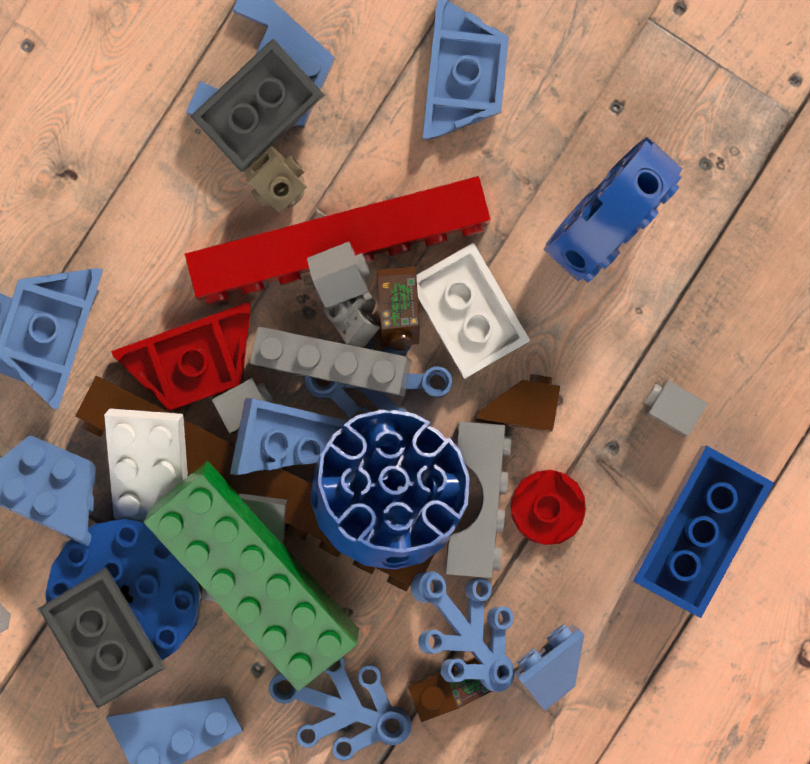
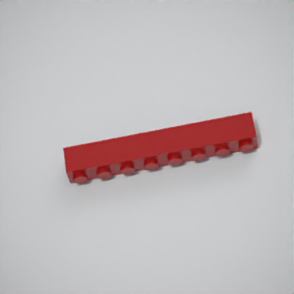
M476 176L192 251L184 255L196 299L199 301L206 300V304L211 305L228 300L227 293L242 290L243 295H249L265 290V283L279 280L280 286L301 281V274L310 272L307 261L308 257L350 242L355 255L362 253L366 262L370 263L375 261L374 255L388 251L390 257L412 251L410 246L412 244L425 241L426 247L447 242V235L462 232L463 237L482 233L485 231L483 226L488 225L491 218L480 178Z

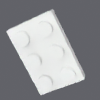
M474 243L416 275L418 300L464 379L530 342Z
M109 409L104 417L113 515L116 519L128 518L144 521L150 507L188 477L183 414Z

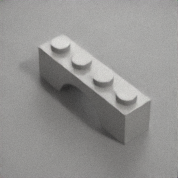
M259 326L250 364L259 368L328 380L399 397L405 396L412 360L405 356Z
M459 422L456 446L461 451L466 467L474 473L479 481L482 491V503L475 520L462 531L450 536L447 546L445 573L447 575L492 578L493 570L500 571L501 548L495 547L496 532L503 533L505 510H498L499 494L506 495L508 472H501L502 458L510 457L511 434H505L504 425Z

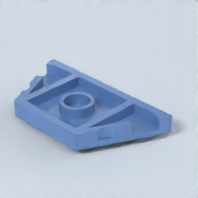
M437 0L422 137V140L425 141L501 114L509 37L496 28L484 24L480 18L469 11L467 13L449 0Z
M93 268L19 279L17 281L0 334V358L54 409H59L103 269Z
M29 435L0 458V507L89 546L91 534L88 532L89 512H93L94 506L92 488L96 480V465L85 458Z

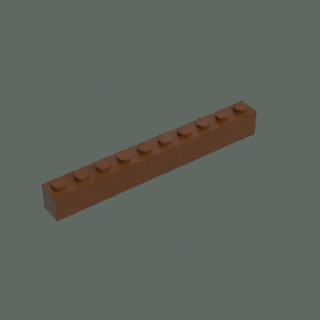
M95 376L75 417L84 421L81 428L102 437L104 431L106 432L104 415L109 409L171 412L99 376ZM184 419L188 476L208 461L236 493L287 500L285 522L287 526L285 531L303 540L309 534L321 540L319 548L336 557L340 556L341 552L334 547L318 527L310 502L312 483L282 468L259 470L240 475L230 474L236 445ZM434 555L423 563L395 570L365 566L354 560L353 565L370 574H373L375 569H378L389 575L386 582L407 592L413 578L418 573L426 572Z

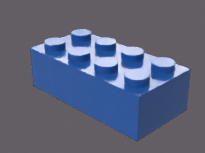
M707 445L700 446L633 569L629 580L687 612L702 618L774 482Z

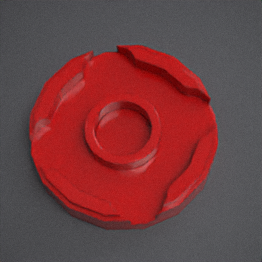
M544 470L536 471L522 479L513 492L510 508L512 520L522 535L532 542L553 545L561 544L576 534L583 525L586 503L585 495L581 488L571 477L562 472Z

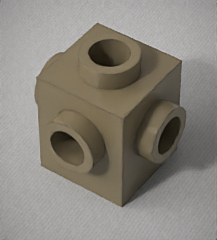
M272 145L244 170L248 183L254 188L251 191L253 196L265 208L271 204L279 213L286 207L291 208L302 199L304 190L307 188L302 176L305 172L303 167L291 155L285 159Z

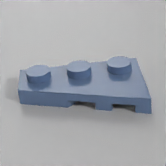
M245 398L230 474L240 475L291 465L317 463L332 435L340 430L348 421L253 398Z
M226 696L106 717L130 764H182L243 732V728Z

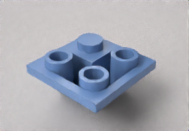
M564 624L559 626L546 637L549 641L548 645L539 652L532 648L517 660L519 668L515 670V674L544 710H547L575 687L584 634L574 624L569 628Z

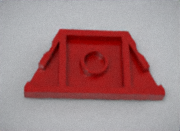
M249 302L118 348L111 351L112 356L169 411L223 393L243 383L251 305Z

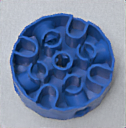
M648 137L643 138L608 171L603 181L595 189L592 188L548 239L543 250L577 281L583 278L587 283L590 282L602 268L606 269L620 254L618 248L623 242L626 244L640 228H646L658 215L657 207L661 203L665 204L679 189L677 183L682 178L679 175L682 168Z
M383 409L355 416L332 435L322 451L313 472L310 502L319 529L339 552L365 566L395 570L423 563L446 545L468 506L470 477L459 448L449 437L446 439L440 431L429 426L431 422L414 413Z
M126 518L94 524L88 528V532L91 534L89 546L73 539L67 542L51 566L45 592L46 603L104 568H108L119 589L125 588L126 585L130 587L129 594L133 596V601L129 600L127 602L161 660H164L181 648L197 625L202 603V586L144 524V521Z

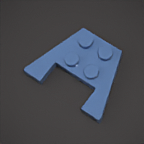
M237 0L233 8L235 14L267 27L256 54L269 41L275 39L322 90L334 64L335 57L273 0ZM200 81L186 113L191 116L219 89ZM314 107L292 127L304 128Z

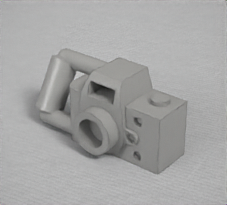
M317 291V292H316V295H317V297L319 298V300L321 301V303L323 304V302H322V300H321V298H320V295H319V293H318V291ZM369 292L323 309L327 318L334 324L347 345L364 348L380 328V325L372 315L376 302Z

